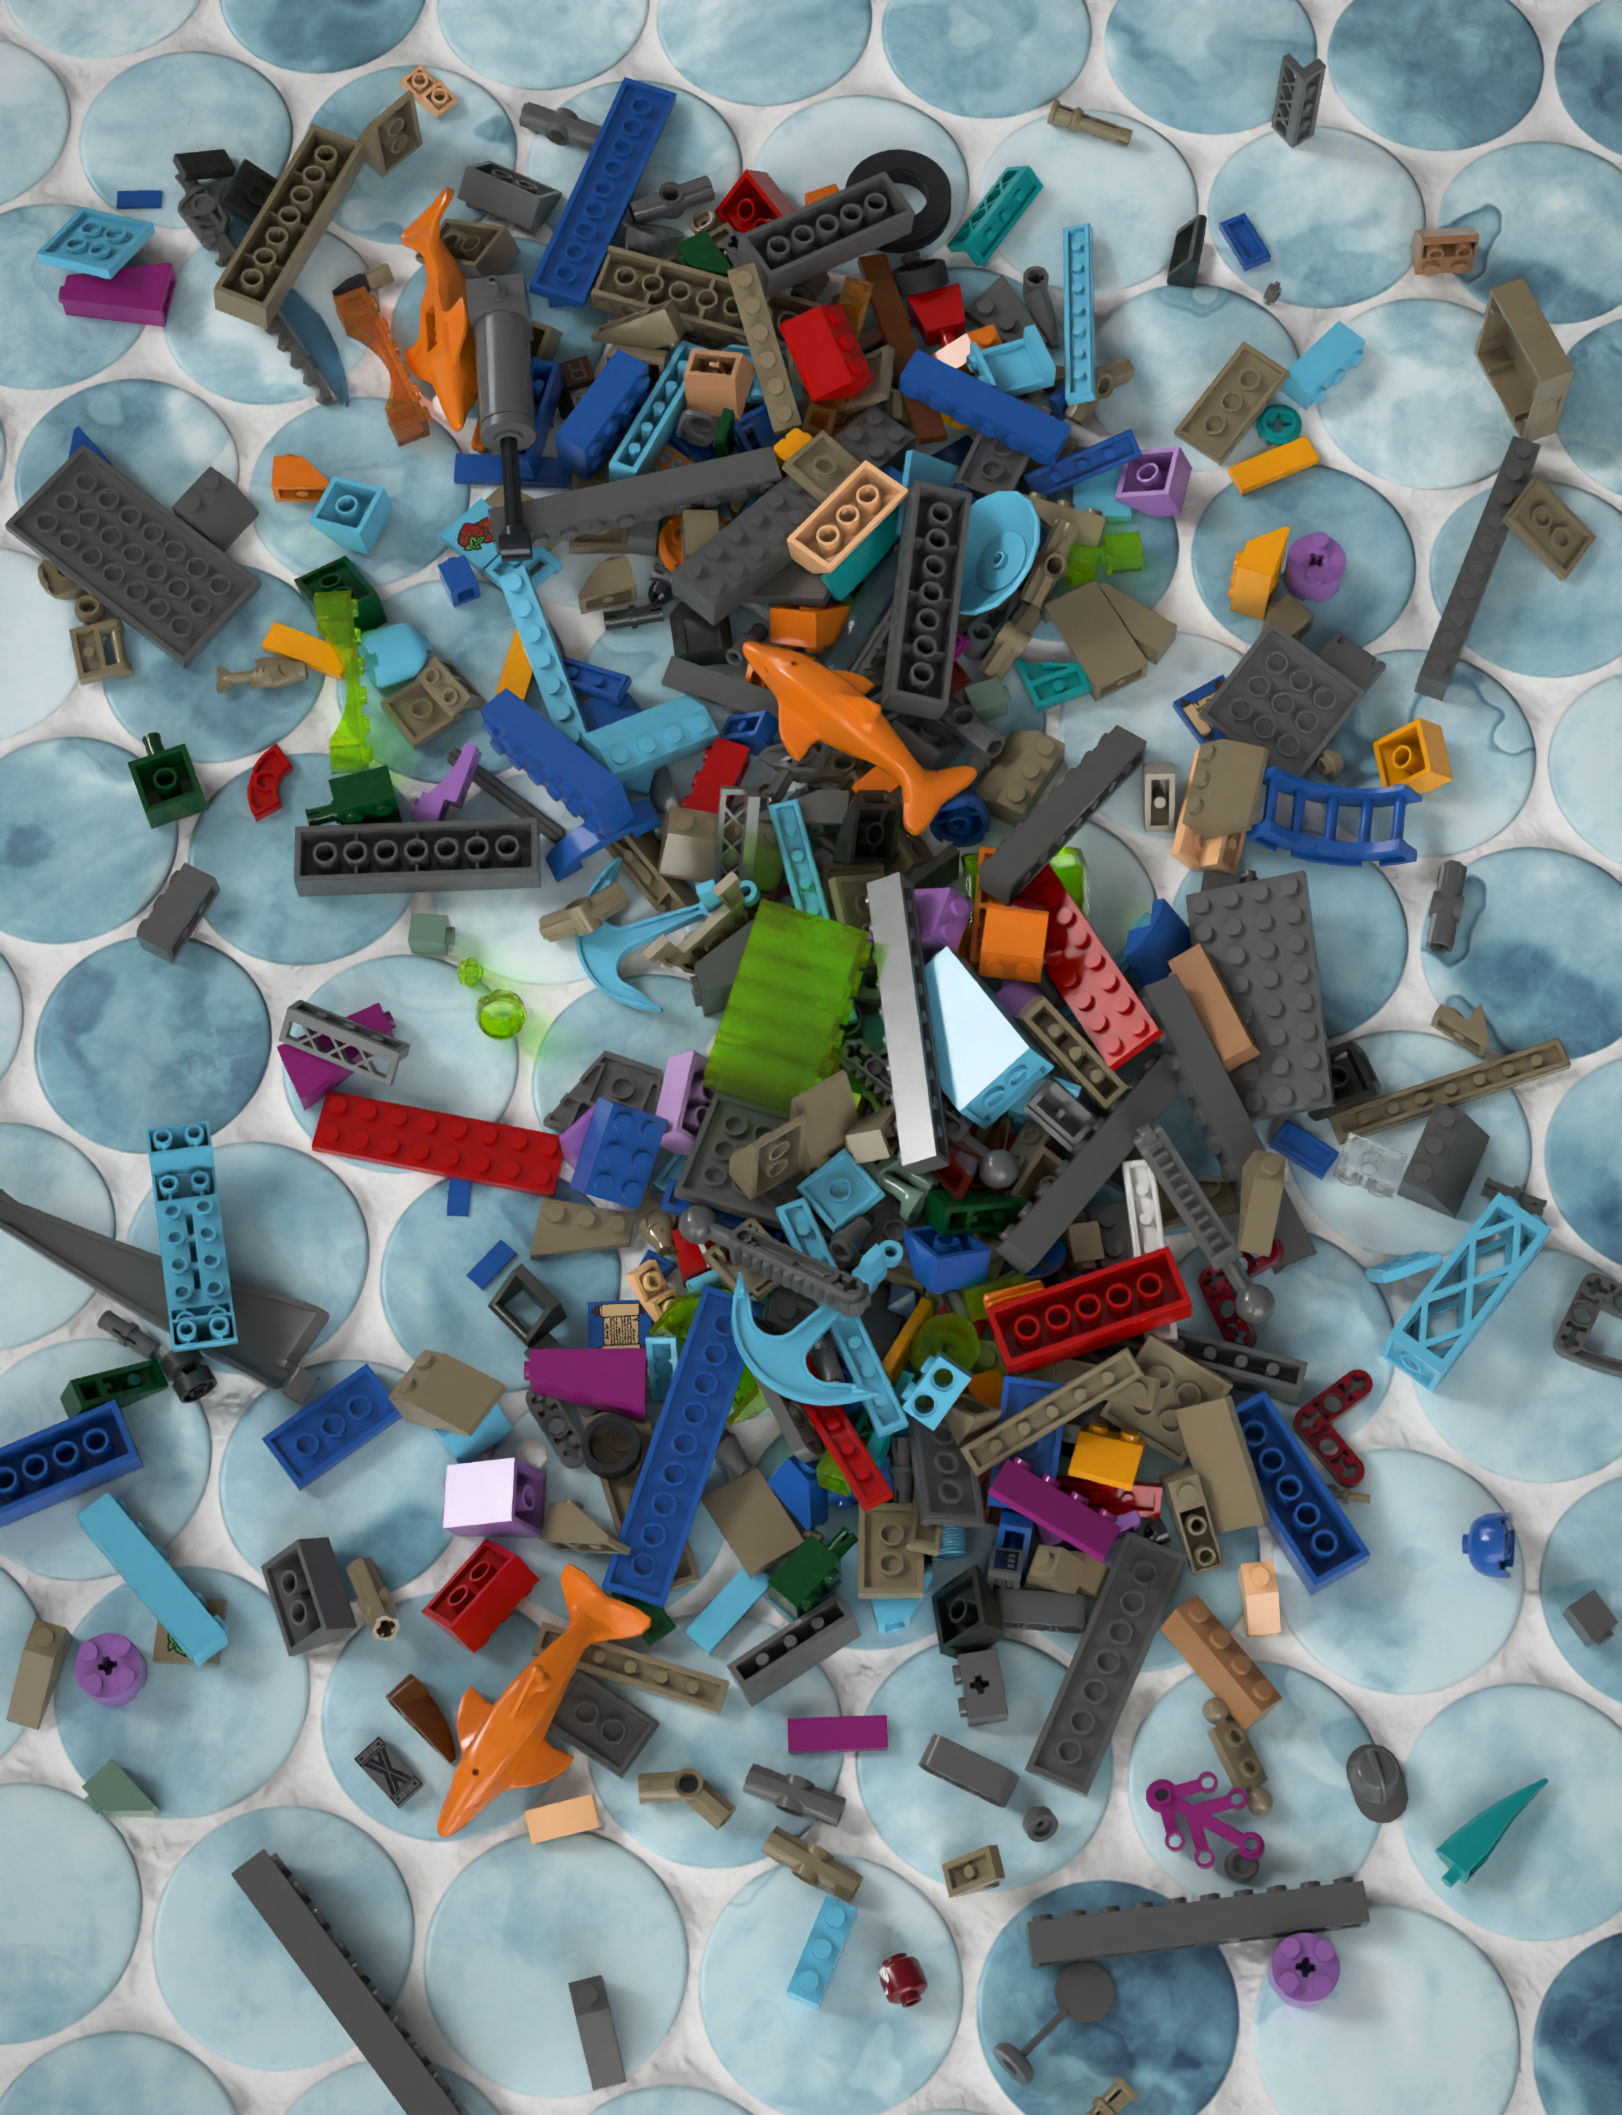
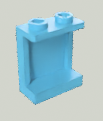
M1035 324L1024 327L1022 339L983 350L979 349L976 342L970 343L969 355L966 356V362L970 372H974L978 380L1012 397L1054 386L1056 366Z

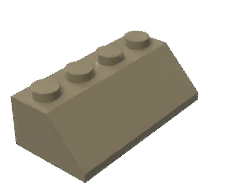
M676 806L669 807L662 824L658 867L659 876L700 883L713 879L718 814ZM735 821L724 829V835L731 842L741 834V827ZM758 821L753 883L758 887L760 893L770 894L779 887L783 862L772 823ZM723 841V848H725L727 844ZM740 843L735 846L738 850H740ZM730 850L722 857V864L728 870L739 862V857L733 850ZM722 870L720 878L725 874Z

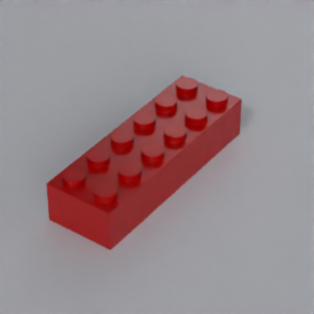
M1167 1246L986 1309V1315L1007 1375L1019 1377L1192 1316V1302L1171 1250Z

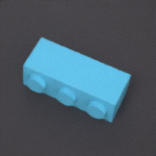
M1338 321L1288 369L1291 376L1280 390L1305 410L1314 402L1318 404L1332 385L1336 386L1342 381L1346 371L1351 366L1355 368L1364 358L1365 340L1341 321Z
M826 1895L788 1986V1998L819 2010L858 1916L857 1908Z

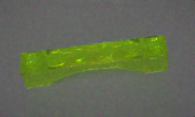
M351 590L318 592L314 594L313 599L316 629L327 639L337 654L346 683L344 714L328 744L331 774L368 770L369 763H373L372 745L366 744V734L370 733L369 715H363V704H367L366 686H360L359 675H364L363 657H357L356 646H361L360 628H354L353 618L358 617L357 599H351Z

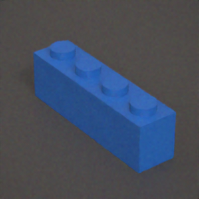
M536 358L531 359L536 440L530 447L518 451L520 477L530 479L535 478L565 383L559 362Z

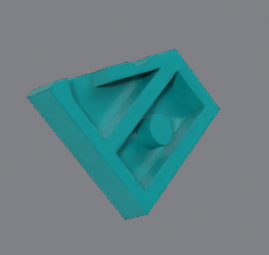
M1023 659L1014 661V668L1036 713L1091 693L1092 687L1079 663L1065 662L1058 664L1054 661H1042V664L1024 663Z

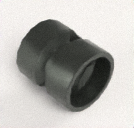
M199 1349L174 1353L172 1350L160 1361L159 1365L168 1380L173 1382L172 1387L181 1403L186 1404L201 1399L210 1393L218 1383L207 1365H203L205 1360Z

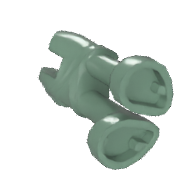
M892 1154L890 1158L859 1163L879 1188L888 1191L901 1202L900 1215L909 1224H913L921 1216L927 1202L928 1191L944 1189L946 1181L942 1176L930 1172L916 1176L901 1166L898 1156ZM897 1174L898 1176L907 1180L916 1188H913L905 1184L904 1182L894 1178L893 1175Z

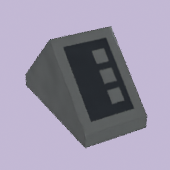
M992 1546L987 1582L992 1591L1001 1588L1019 1590L1024 1558L1023 1550Z

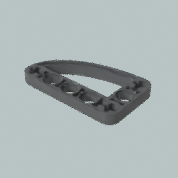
M1590 1273L1584 1277L1554 1338V1350L1559 1356L1583 1367L1622 1378V1360L1583 1348L1600 1310L1622 1320V1310L1615 1304V1298L1622 1296L1621 1283L1598 1273ZM1593 1283L1599 1285L1598 1290L1600 1292H1597L1595 1295L1589 1293V1286H1592ZM1609 1290L1614 1291L1609 1301L1605 1302L1604 1300ZM1578 1308L1585 1309L1590 1314V1321L1579 1323L1574 1319L1573 1311ZM1571 1330L1578 1331L1573 1340L1574 1345L1570 1349L1565 1348L1564 1340L1567 1339Z
M752 1315L757 1328L764 1333L773 1336L783 1335L767 1321ZM753 1374L795 1456L802 1462L831 1457L809 1421L801 1403L773 1391Z

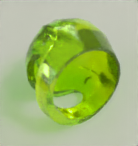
M497 989L478 1000L475 1020L479 1029L488 1037L495 1040H506L514 1037L523 1029L527 1022V1011L523 1001L517 994L511 990Z

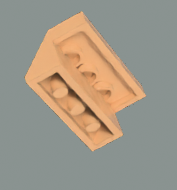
M1197 749L1195 750L1170 855L1192 870L1201 872L1207 870L1237 875L1246 831L1204 839L1182 823L1200 750Z

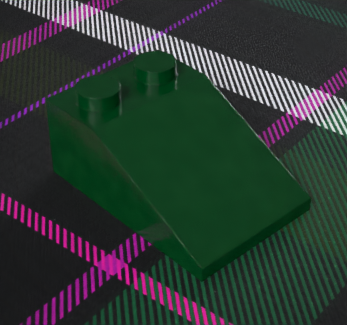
M346 555L294 579L295 585L323 632L335 647L349 643L357 635L363 634L365 631L377 629L388 622L378 593Z

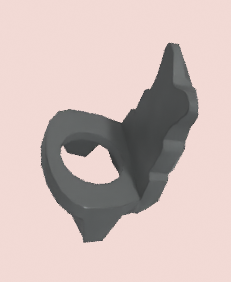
M684 410L679 420L676 435L680 437L684 431L685 439L689 444L700 448H708L713 444L715 448L714 431L719 419L705 412Z

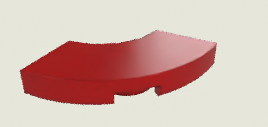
M277 744L269 748L255 763L249 785L247 786L248 802L256 822L282 808L279 799V787L284 778L293 771L292 765Z

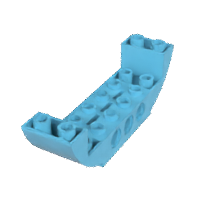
M209 1121L146 1128L173 1353L238 1344Z

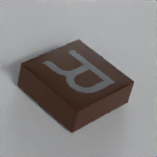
M587 355L560 363L569 392L590 386L595 381Z

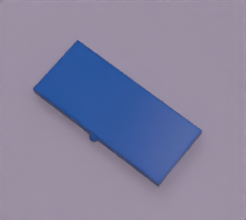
M162 190L117 191V209L161 208Z
M450 1177L449 1191H447V1216L469 1217L471 1181Z
M500 1240L466 1277L483 1290L498 1273H501V1270L517 1253Z

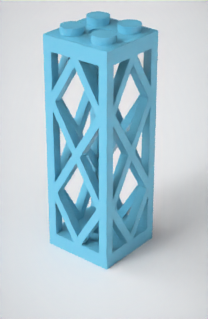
M1498 1192L1390 1332L1381 1356L1433 1393L1541 1252L1552 1230L1548 1227L1546 1221L1538 1215H1531L1526 1212L1514 1198L1504 1196ZM1494 1234L1502 1237L1501 1239L1476 1247V1243L1485 1237ZM1504 1247L1503 1267L1474 1277L1475 1257ZM1520 1250H1521V1251L1524 1252V1253H1523V1254L1521 1255V1257L1519 1258V1253H1520ZM1460 1265L1459 1283L1443 1288ZM1503 1276L1501 1283L1473 1293L1474 1286ZM1458 1292L1457 1299L1428 1309L1432 1301ZM1490 1296L1472 1320L1473 1302ZM1457 1308L1456 1329L1426 1340L1427 1319ZM1413 1327V1332H1412V1337H1411V1336H1409L1407 1333H1408L1409 1330ZM1455 1339V1343L1451 1346L1434 1352L1428 1349Z

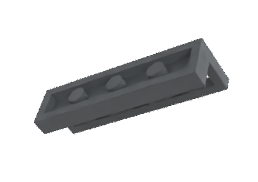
M1288 53L1282 57L1271 127L1291 148H1294L1314 135L1326 65L1318 58L1303 68Z
M720 786L713 879L718 883L731 871L734 873L738 871L737 876L741 881L749 880L753 882L760 808V794L757 787ZM727 795H744L743 805L733 813L726 806ZM727 812L729 817L725 820V813ZM741 814H742V822L738 819V817H739ZM735 821L741 827V834L731 842L724 835V829ZM723 841L727 844L725 848H723ZM739 843H740V850H738V849L735 847V846H736L737 844H739ZM730 850H733L739 857V862L728 870L722 864V857ZM722 870L725 874L720 878ZM751 890L745 891L743 893L744 897L749 896ZM751 906L744 907V910L747 913H751Z
M298 1000L287 1008L279 1041L388 1086L394 1083L399 1062L408 1056L411 1044L303 1000ZM293 1022L302 1025L307 1035L306 1038L298 1039L289 1035ZM322 1034L329 1036L335 1048L330 1051L322 1049L316 1037ZM349 1046L358 1048L363 1060L359 1062L349 1060L344 1048ZM380 1057L390 1061L387 1075L377 1071L372 1062L373 1059Z

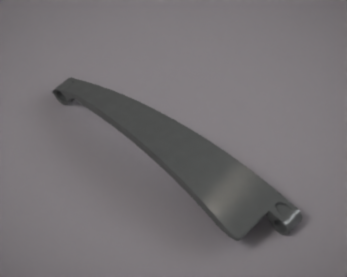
M0 1189V1229L104 1296L170 1334L161 1256L19 1203L3 1189ZM229 1279L238 1344L199 1349V1351L289 1400L303 1405L321 1377H316L298 1364L328 1322L329 1313L310 1303Z

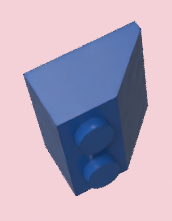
M930 1225L903 1230V1239L914 1277L929 1292L942 1294L948 1290L970 1289L972 1286L986 1284L991 1249L973 1234L940 1236Z

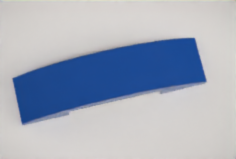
M645 799L630 802L634 818L609 839H606L599 832L593 833L585 823L566 835L545 857L555 880L559 882L584 868L581 860L632 832L637 838L662 824L651 800Z

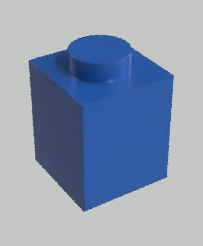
M465 554L459 557L448 558L438 565L441 582L453 607L481 597L478 581Z

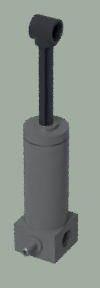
M524 273L466 279L468 315L475 340L481 442L488 449L501 453L506 526L502 529V533L499 534L502 563L533 560L530 532L523 526L518 451L530 447L536 440L530 340H534L531 302Z

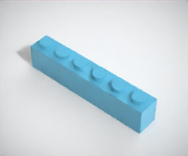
M684 340L681 341L609 462V482L649 474L676 428L682 412L687 409L684 371L691 349L706 348Z
M107 1492L76 1516L81 1529L198 1668L229 1644L225 1633L229 1630L227 1625L219 1615L216 1614L213 1617L206 1610L209 1605L198 1591L192 1593L186 1586L189 1581L178 1567L173 1570L169 1566L167 1561L170 1559L159 1544L153 1547L147 1539L150 1537V1534L142 1523L138 1521L134 1524L128 1517L131 1512L120 1498L115 1501Z

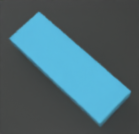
M742 1567L684 1631L685 1635L705 1653L710 1655L768 1591L767 1581L771 1577L763 1571L750 1579Z

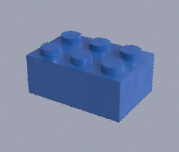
M598 1097L569 1187L586 1195L639 1209L668 1119L651 1112Z

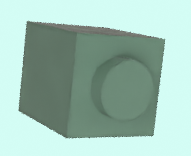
M997 676L964 687L963 702L965 705L974 707L978 716L985 722L1007 715L1011 696L1007 686H1001Z
M412 913L408 935L411 953L448 955L449 945H454L455 927H451L448 915Z

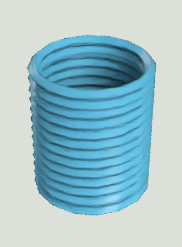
M943 1525L940 1551L938 1556H933L932 1558L937 1561H955L965 1558L968 1555L965 1527Z

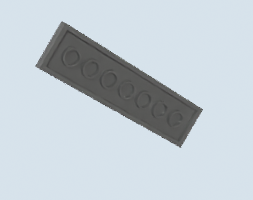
M1127 1531L1025 1771L1087 1797L1187 1561V1556Z

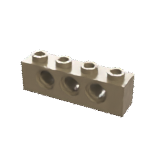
M1034 996L1013 1017L1076 1085L1082 1086L1081 1091L1096 1107L1107 1109L1128 1088L1044 996Z

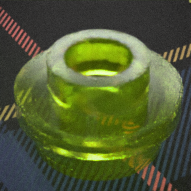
M469 957L467 960L460 962L458 968L460 983L467 985L468 988H475L478 982L482 981L483 967L475 957Z

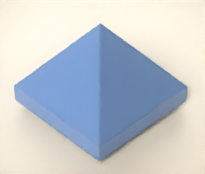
M892 1283L890 1285L887 1309L909 1319L919 1303L920 1295L913 1289Z

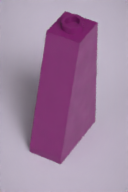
M172 263L121 268L111 280L85 273L67 275L64 286H61L59 289L58 298L59 302L63 304L66 315L165 327L177 277Z
M380 1003L345 1017L394 1038L392 1029L396 1028L390 1011L383 1012ZM322 1034L316 1037L322 1049L330 1051L335 1048L329 1036ZM307 1035L300 1036L298 1039H304ZM284 1043L277 1046L281 1060L304 1110L310 1108L323 1098L327 1090H333L354 1073V1071ZM353 1046L344 1048L349 1060L354 1062L363 1060L358 1048Z
M646 1348L530 1349V1361H524V1380H530L533 1393L636 1420H646L648 1371Z

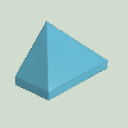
M678 1336L646 1337L652 1400H665L683 1345Z

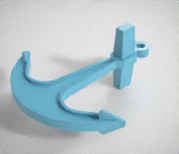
M616 857L603 869L586 896L590 897L617 881L622 858ZM712 879L695 886L697 895L700 898L698 904L625 926H613L608 924L605 919L602 921V926L590 934L578 936L576 933L578 956L591 981L605 995L620 1004L635 1009L662 1013L663 1009L655 1005L641 991L623 982L620 975L621 963L633 950L655 941L662 934L666 936L696 921L707 918L712 911L720 908L724 903L711 890L718 882ZM741 881L739 887L742 893L751 890L749 896L744 897L745 902L743 906L750 907L755 905L760 898L758 887L752 881Z
M885 1240L880 1245L876 1243L861 1258L859 1266L852 1271L851 1276L860 1278L863 1283H868L869 1292L872 1295L877 1290L879 1283L886 1278L887 1268H893L900 1264L903 1256L902 1246L895 1240ZM892 1251L895 1256L888 1257L885 1252ZM738 1272V1280L732 1302V1333L740 1356L751 1372L762 1383L782 1396L811 1405L831 1406L850 1404L880 1395V1391L851 1383L824 1382L815 1378L808 1371L806 1366L808 1352L842 1313L836 1312L830 1307H825L823 1304L790 1332L775 1336L766 1334L757 1328L753 1321L750 1296L742 1272Z

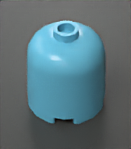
M397 623L365 631L363 634L357 635L359 657H366L369 669L364 670V673L373 690L377 688L383 689L415 678L427 665V654L431 653L430 642L427 636H421L419 630L411 624Z

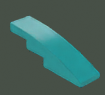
M896 508L831 573L823 574L820 577L836 600L842 601L875 567L898 538L895 535L898 510Z

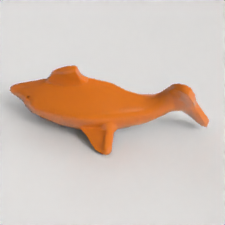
M446 187L401 235L403 246L411 248L422 255L427 274L426 288L420 306L419 337L415 345L405 350V357L412 372L418 378L432 384L448 423L454 431L459 432L465 425L468 412L473 408L478 399L475 340L467 307L466 277L440 238L439 222L455 193L454 189Z
M755 641L744 643L742 650L745 658L777 700L779 733L787 752L796 761L800 762L810 746L823 742L849 756L871 762L885 769L896 777L901 785L904 827L911 835L919 836L929 827L941 806L967 788L976 778L977 771L968 766H958L943 770L924 769L913 758L890 723L881 714V705L869 700L865 696L875 688L874 683L866 677L849 671L829 670L804 654L792 650L767 647Z
M570 1563L564 1567L560 1579L570 1623L566 1631L538 1655L508 1685L494 1705L487 1702L472 1686L466 1690L460 1701L457 1714V1731L462 1758L457 1766L450 1790L437 1820V1832L441 1837H449L457 1833L500 1793L511 1789L545 1784L563 1774L571 1766L574 1757L553 1748L547 1742L546 1733L585 1648L593 1643L642 1635L651 1626L650 1616L640 1608L607 1596L587 1573Z

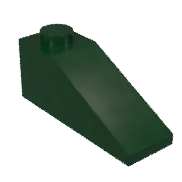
M960 1188L929 1190L923 1219L940 1236L1004 1231L1011 1223L1016 1226L1021 1220L1017 1214L1030 1200L1025 1197Z
M157 1358L70 1380L60 1400L68 1419L112 1400H116L122 1409L167 1389L169 1385Z

